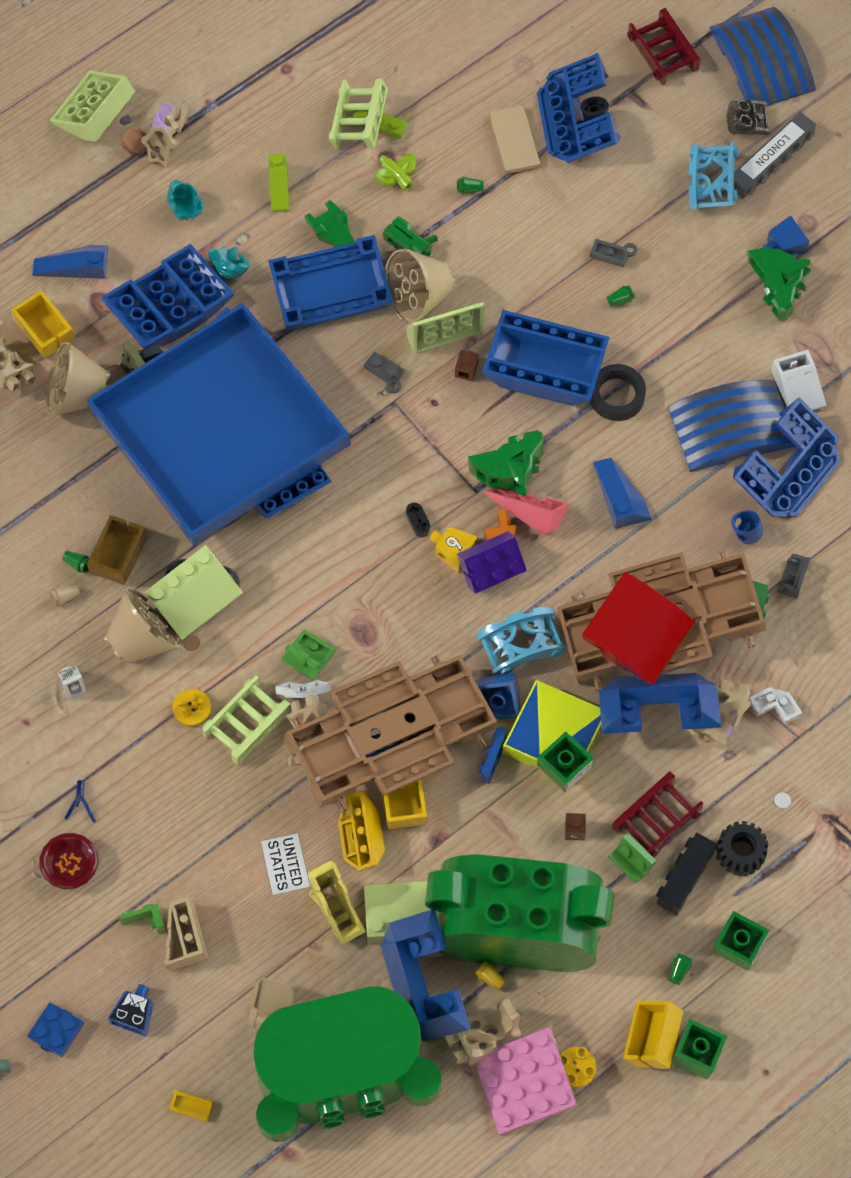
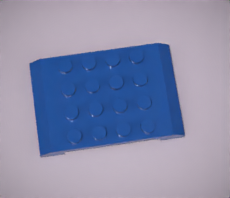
M375 235L359 238L354 243L291 258L283 256L268 260L286 329L297 330L384 309L393 304Z

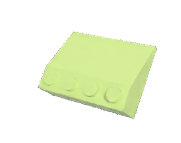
M89 70L49 121L83 140L96 142L136 91L126 76Z
M484 303L467 306L408 325L407 337L413 353L483 333Z
M207 545L145 591L155 607L182 640L243 594L242 590Z
M427 881L364 885L368 944H381L390 922L431 910L425 906Z

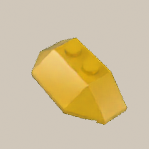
M365 790L346 796L345 805L348 810L343 811L338 820L343 859L360 872L377 866L385 851L379 812Z

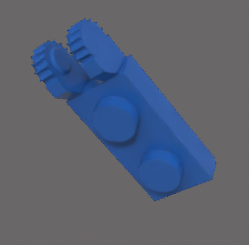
M503 727L497 728L493 733L494 743L488 747L486 754L488 758L486 763L483 762L480 767L479 773L482 776V782H491L502 755L503 745L507 739L506 730Z

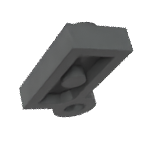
M595 239L590 257L625 267L628 257H633L637 254V246L633 243H627L622 247ZM632 248L633 251L628 252L627 249Z
M374 351L365 362L364 369L387 382L386 388L388 392L398 393L401 389L399 380L405 374V371ZM392 384H396V385H397V387L394 388V389L391 388L390 386H391Z

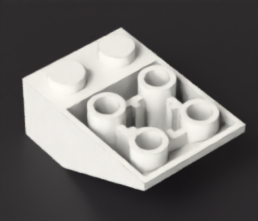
M808 350L773 360L771 372L786 406H789L798 397L813 411L827 406L815 364Z

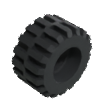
M738 821L734 822L733 826L729 824L726 830L723 829L716 848V852H718L717 859L721 860L720 865L722 867L726 866V871L729 873L731 870L734 871L733 875L738 876V873H742V876H746L747 872L750 875L754 874L755 870L758 871L762 864H764L768 853L767 848L769 844L766 841V834H761L762 829L760 827L756 829L754 823L747 825V821H742V824H739ZM736 841L747 842L753 848L754 853L749 856H739L732 850L731 844Z

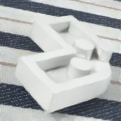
M320 680L306 684L289 681L275 686L276 694L284 695L285 698H305L309 695H317L319 697L323 693L331 691V683Z
M771 687L748 698L757 716L774 708L784 724L802 716L800 708L789 692Z

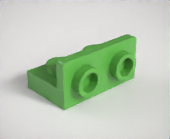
M626 834L617 848L608 855V858L635 883L646 877L657 861L629 834Z

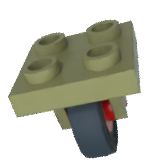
M131 341L125 342L121 352V369L128 375L163 353V350L158 346H152L137 351Z

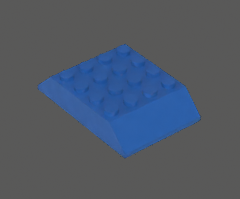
M502 310L482 374L499 387L570 406L590 402L610 337Z

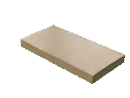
M524 105L489 112L505 174L539 168L540 161Z

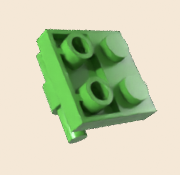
M303 629L292 645L288 644L285 647L286 653L282 657V662L314 681L335 654L336 649Z

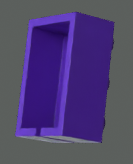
M508 531L457 553L460 566L465 571L463 574L467 586L475 594L527 571L516 537Z

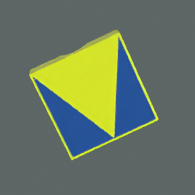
M536 680L503 745V754L526 765L539 768L537 766L538 756L565 731L589 752L602 729L600 707Z

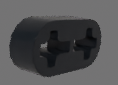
M415 502L408 504L406 507V517L413 532L418 537H426L430 533V522L422 506ZM412 509L417 511L418 517H415L414 513H411ZM419 522L425 527V530L419 529Z

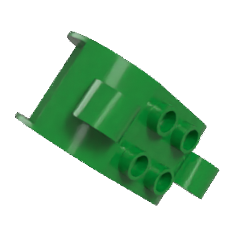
M472 854L449 858L442 863L441 870L432 871L428 874L425 906L436 911L447 948L437 952L446 957L471 963L483 964L486 961L488 964L491 963L492 965L574 972L588 969L596 963L599 928L608 927L612 923L614 893L610 889L603 887V880L598 874L580 866L567 863Z
M370 986L280 1008L263 1021L256 1034L253 1052L260 1090L264 1097L258 1104L256 1120L261 1134L273 1142H284L290 1139L297 1132L299 1123L312 1124L320 1122L322 1129H330L344 1124V1115L360 1112L362 1119L378 1117L386 1112L384 1105L392 1104L402 1097L414 1106H427L432 1104L441 1092V1073L438 1066L433 1061L421 1058L420 1026L415 1012L401 995L385 987Z

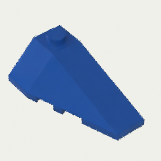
M87 245L34 258L32 275L105 279L108 245Z
M607 458L593 462L615 529L651 520L646 501L614 460Z
M516 672L475 680L495 719L502 720L518 717L520 713V697Z

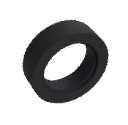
M611 364L601 368L590 401L592 408L601 417L612 421H624L634 417L642 409L645 401L646 385L644 379L638 371L627 365ZM622 379L633 386L636 395L627 405L613 406L602 399L599 392L601 386L608 380Z

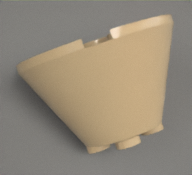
M400 249L391 254L386 264L385 272H388V285L393 299L391 307L400 319H405L408 323L417 322L425 317L447 298L452 288L455 287V279L451 276L448 264L445 261L441 262L409 249Z
M63 342L55 354V357H58L56 365L51 366L47 383L46 407L50 408V411L47 413L52 416L89 408L87 399L105 389L110 377L109 372L105 371L71 343Z
M127 588L124 591L108 631L103 637L115 649L113 651L115 656L120 660L124 658L128 663L176 650L180 646V644L177 645V642L180 640L175 630L156 607L153 609L146 602L148 598L133 588Z

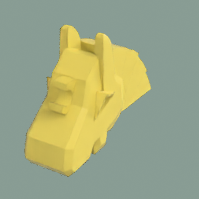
M327 861L309 871L307 877L312 889L308 895L319 905L341 945L366 932L351 905L347 888L341 880L336 864L332 861ZM330 888L333 893L324 897L322 891ZM343 909L344 913L333 919L331 914ZM349 919L352 925L339 931L337 926Z

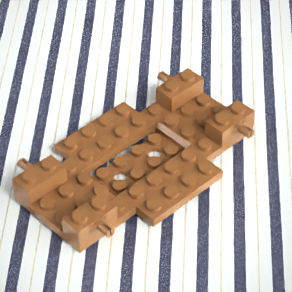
M724 551L726 558H724L723 552H721L720 560L688 569L684 554L680 552L608 573L612 589L626 571L662 594L675 605L682 604L684 606L683 611L694 621L702 618L690 629L661 674L712 660L713 655L709 641L728 636L729 641L745 638L747 648H751L749 641L753 648L755 644L752 636L756 633L767 631L744 553L729 557L728 552ZM610 592L580 600L579 594H575V596H571L572 603L557 607L575 677L579 684L590 681L594 682L597 692L604 688L602 679L616 674L615 668L619 666L605 659L599 648L583 639L582 633Z
M435 655L431 658L434 664L433 667L411 677H408L401 662L398 661L330 691L329 695L337 710L305 724L302 723L299 716L292 719L296 728L286 732L284 741L292 757L297 756L312 785L311 793L319 809L328 804L336 803L340 813L347 811L348 808L343 799L355 793L357 787L372 780H375L384 797L452 766L454 760L447 746L458 742L460 745L469 740H475L480 750L487 746L482 735L493 730L497 721L461 655L445 662H441L438 655ZM408 713L413 714L415 722H406L405 715ZM430 726L435 727L433 730L387 751L366 758V755L373 754L375 751L386 746H391L393 743L408 738L410 735L421 730H426ZM372 729L379 730L381 736L378 739H373L370 736L369 732Z

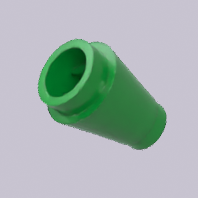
M463 176L457 179V192L462 193V195L483 191L484 189L483 180Z
M623 285L606 297L610 307L631 302L635 298L630 285Z
M66 551L63 554L62 560L77 572L86 573L89 571L87 565L89 557L87 555Z
M678 953L673 959L668 981L680 985L693 966L691 964L692 959Z

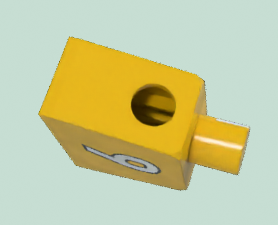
M448 527L444 534L434 530L429 540L437 544L435 555L459 573L462 568L457 553L477 545L478 537L456 528Z

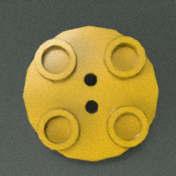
M188 689L176 696L173 701L172 711L179 723L185 727H192L202 724L210 717L211 703L209 697L204 692L198 689Z
M572 1047L561 1052L560 1057L570 1086L580 1088L591 1083L597 1069L593 1055L585 1047Z

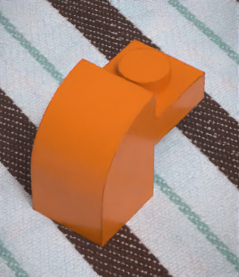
M506 509L498 510L499 527L485 528V541L507 531L515 536L516 525L511 526L510 515L506 516Z

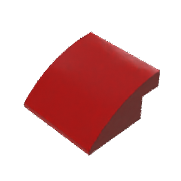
M625 571L582 633V637L586 642L599 648L605 659L653 686L695 624V621L669 599Z

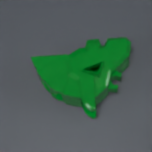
M777 248L748 250V263L764 282L765 287L762 289L766 294L763 297L764 302L767 305L774 304L771 311L779 321H786L793 314L795 298H801V294L798 292L800 290L806 291L803 277L811 272V269L807 267L811 264V261L808 259L797 260L789 253H785Z
M538 430L526 432L523 434V439H519L518 435L508 437V443L503 444L497 450L468 456L469 471L477 480L488 485L490 488L515 490L518 494L526 496V484L532 478V474L539 473V466H535V464H540V458L544 454L543 433Z

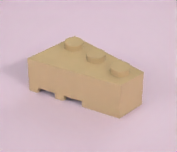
M189 897L170 902L165 966L169 971H173L209 958L194 902Z

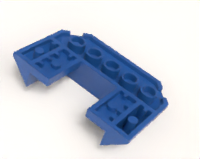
M598 53L550 72L546 77L545 85L543 88L540 87L537 92L547 151L550 155L567 163L616 145L621 137L615 131L613 116L610 112L583 123L578 97L606 86L605 79L609 78Z
M800 397L779 413L781 417L775 424L797 447L782 468L777 472L755 450L742 465L735 467L733 478L771 517L798 516L840 463V455L837 453L838 436Z
M697 673L660 675L653 686L643 680L638 681L636 676L617 677L599 691L602 734L642 732L640 705L679 703L681 730L721 728L717 685Z
M435 909L390 922L381 944V950L393 990L401 995L415 1012L420 1026L421 1039L424 1042L471 1029L459 989L429 997L418 957L447 949Z

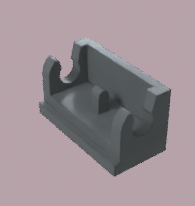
M791 554V558H788L777 591L778 593L798 598L810 557Z

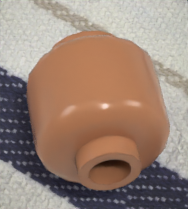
M130 128L121 137V146L129 154H138L145 147L141 139L147 134L141 128Z

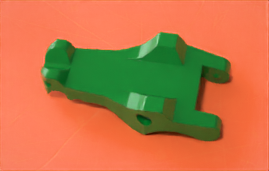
M331 200L325 203L328 211L317 218H314L310 213L304 216L318 240L333 247L355 242L349 231L347 214Z

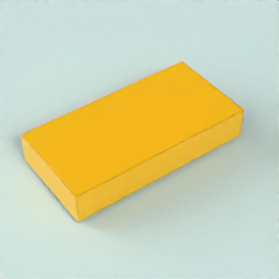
M175 1090L168 1110L208 1123L214 1101Z

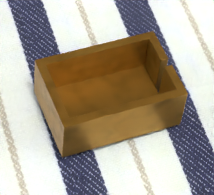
M110 515L87 562L89 573L125 585L146 541V528L130 521L127 527L126 520Z

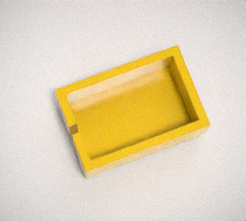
M42 290L11 309L13 320L44 359L58 350V346L63 342L70 343L75 340L72 327Z
M421 780L383 797L388 830L427 825V812Z
M637 1001L623 1059L637 1068L670 1069L684 1010L670 1001Z

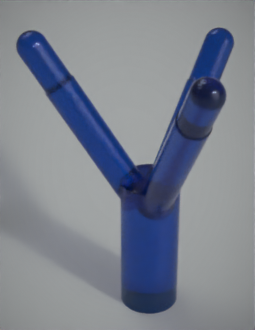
M83 780L77 781L76 798L64 819L68 820L74 808L79 807L81 801L92 822L95 823L96 819L84 798L85 781Z

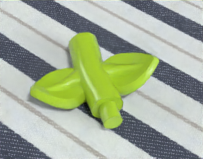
M414 153L401 157L396 163L384 155L379 158L383 169L377 171L374 178L380 184L390 187L397 181L404 191L409 190L413 186V182L408 175L413 173L416 166Z

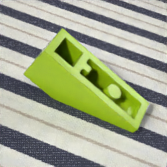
M269 154L271 212L289 211L287 155Z

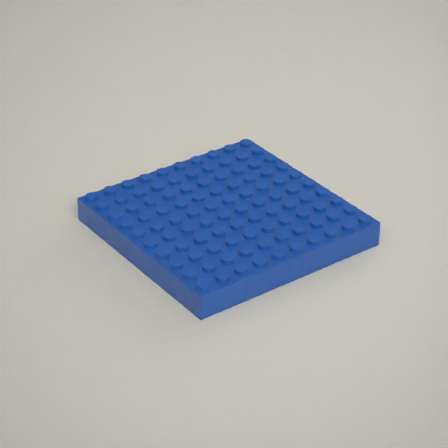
M244 303L87 399L91 413L193 546L351 445L348 431Z

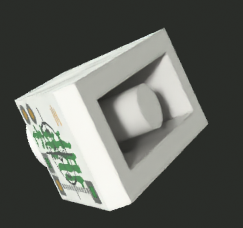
M76 665L65 667L58 672L59 680L68 700L86 693L82 676Z

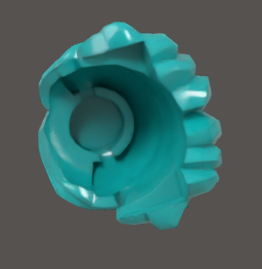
M179 180L170 182L167 202L169 207H172V213L179 220L194 219L202 214V209L205 205L203 200L198 198V193L194 186Z
M226 247L220 249L211 248L208 251L217 272L226 279L241 277L250 267L249 261L243 258L242 253L239 255V259L237 258V247H232L230 250Z

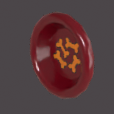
M63 833L50 839L43 847L39 857V868L44 879L53 887L63 890L77 889L87 884L95 875L99 864L98 852L94 844L85 836L76 833Z

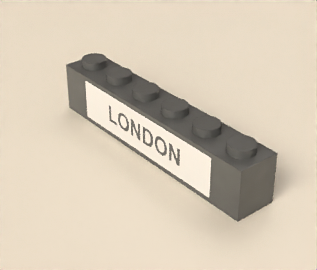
M801 112L793 117L734 172V190H737V194L742 199L747 195H752L759 184L765 183L771 173L777 172L783 162L786 163L795 151L798 152L807 140L810 141L814 137L816 123Z

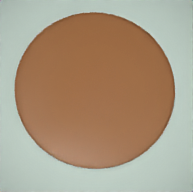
M190 635L184 640V647L189 651L197 650L200 646V639L197 636Z

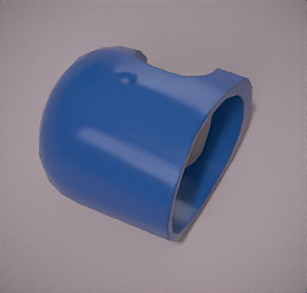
M750 510L741 511L732 517V528L741 542L744 544H754L761 539L763 526L756 512ZM738 518H741V523L736 528L735 522Z

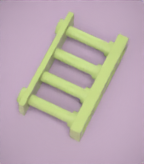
M376 79L372 88L351 89L346 80L342 81V85L339 88V99L332 130L329 132V141L335 149H339L340 140H363L368 148H375L388 91L383 79ZM372 95L369 103H349L350 96ZM369 110L368 116L365 118H346L347 111ZM344 125H365L363 132L342 133Z
M256 675L252 679H248L244 683L243 689L212 720L209 719L202 729L203 736L206 739L213 734L232 750V761L236 765H239L291 712L290 703L285 699L281 703H276L258 688L260 683L259 677ZM251 693L272 709V712L267 717H263L244 701ZM238 706L258 722L259 726L254 731L249 730L231 715ZM225 720L245 736V740L241 744H236L218 729Z

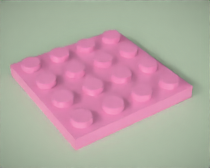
M549 1027L499 1046L489 1055L475 1063L499 1135H504L577 1106L552 1030Z

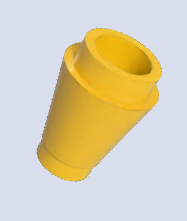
M486 961L475 972L478 979L497 990L505 982L494 966Z

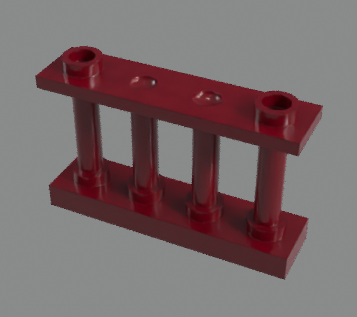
M666 8L659 10L657 21L642 28L636 29L633 23H629L627 32L629 40L633 41L653 71L654 78L657 81L659 80L662 86L666 84L667 74L687 66L690 67L692 72L699 70V56ZM659 27L664 28L666 34L646 43L641 35ZM667 40L674 43V47L656 55H653L649 49ZM676 53L681 54L684 58L665 68H662L658 62Z
M671 771L664 775L613 821L612 829L617 834L621 830L627 831L653 858L659 854L660 848L692 819L696 820L703 813L704 803L702 801L694 806L674 787L675 775ZM664 791L666 793L669 792L688 811L681 819L660 800V795ZM650 804L652 806L655 805L674 824L667 832L646 813V808ZM636 817L641 818L660 838L652 845L632 825L631 821Z

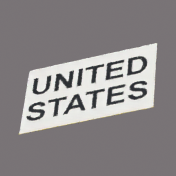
M298 833L261 841L273 895L310 887Z

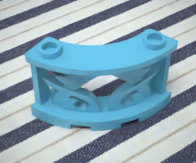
M731 142L730 145L699 147V144L691 145V162H689L688 175L692 176V181H690L689 185L690 209L733 206L735 201L738 200L737 190H734V167L739 151L738 146H735V142ZM712 162H715L723 169V172L711 184L710 179L705 174L699 172L707 169ZM705 181L708 187L705 186V183L703 185H699V183ZM717 190V194L722 197V190H726L728 192L727 200L716 201L714 192ZM708 196H711L712 201L699 202L700 200H703Z
M552 607L533 608L531 613L523 614V611L509 615L507 616V621H503L500 624L494 622L476 633L478 640L482 641L492 665L493 674H508L513 669L530 661L545 657L556 658L563 654V651L568 646L564 644L552 615L555 613ZM534 624L533 629L529 628L527 625ZM517 627H521L527 633L537 634L528 649L510 644L516 635ZM507 631H509V632L511 633V635H510V637H509L508 639H506V638H507V635H504V634H503V633H505V632H507ZM491 640L498 646L495 650L493 649ZM551 640H552V642H553L554 645H547V644H546V642H551ZM503 649L501 660L506 656L509 660L500 665L496 654Z

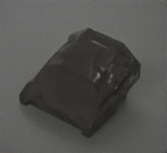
M752 99L731 101L728 104L726 114L728 131L733 135L736 133L749 135L769 134L771 130L768 127L765 107L767 103Z

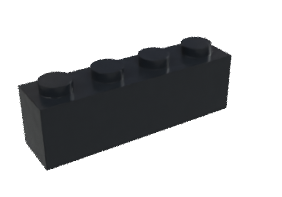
M697 832L693 838H688L684 846L687 848L684 854L680 853L675 861V864H677L675 870L670 869L665 878L668 882L665 887L660 886L656 897H658L657 905L677 916L717 847V843Z

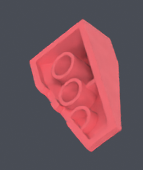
M491 488L485 493V495L530 527L539 530L542 534H550L556 531L569 508V504L550 498H546L545 501L537 500L535 495L531 494L518 496L516 491Z

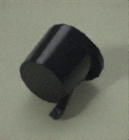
M593 96L583 100L580 108L584 122L608 113L609 104L605 98Z

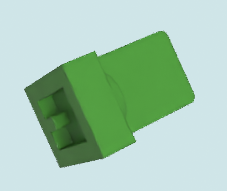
M147 904L142 909L136 911L128 910L119 916L121 925L149 917L152 929L157 928L158 934L166 932L158 904Z

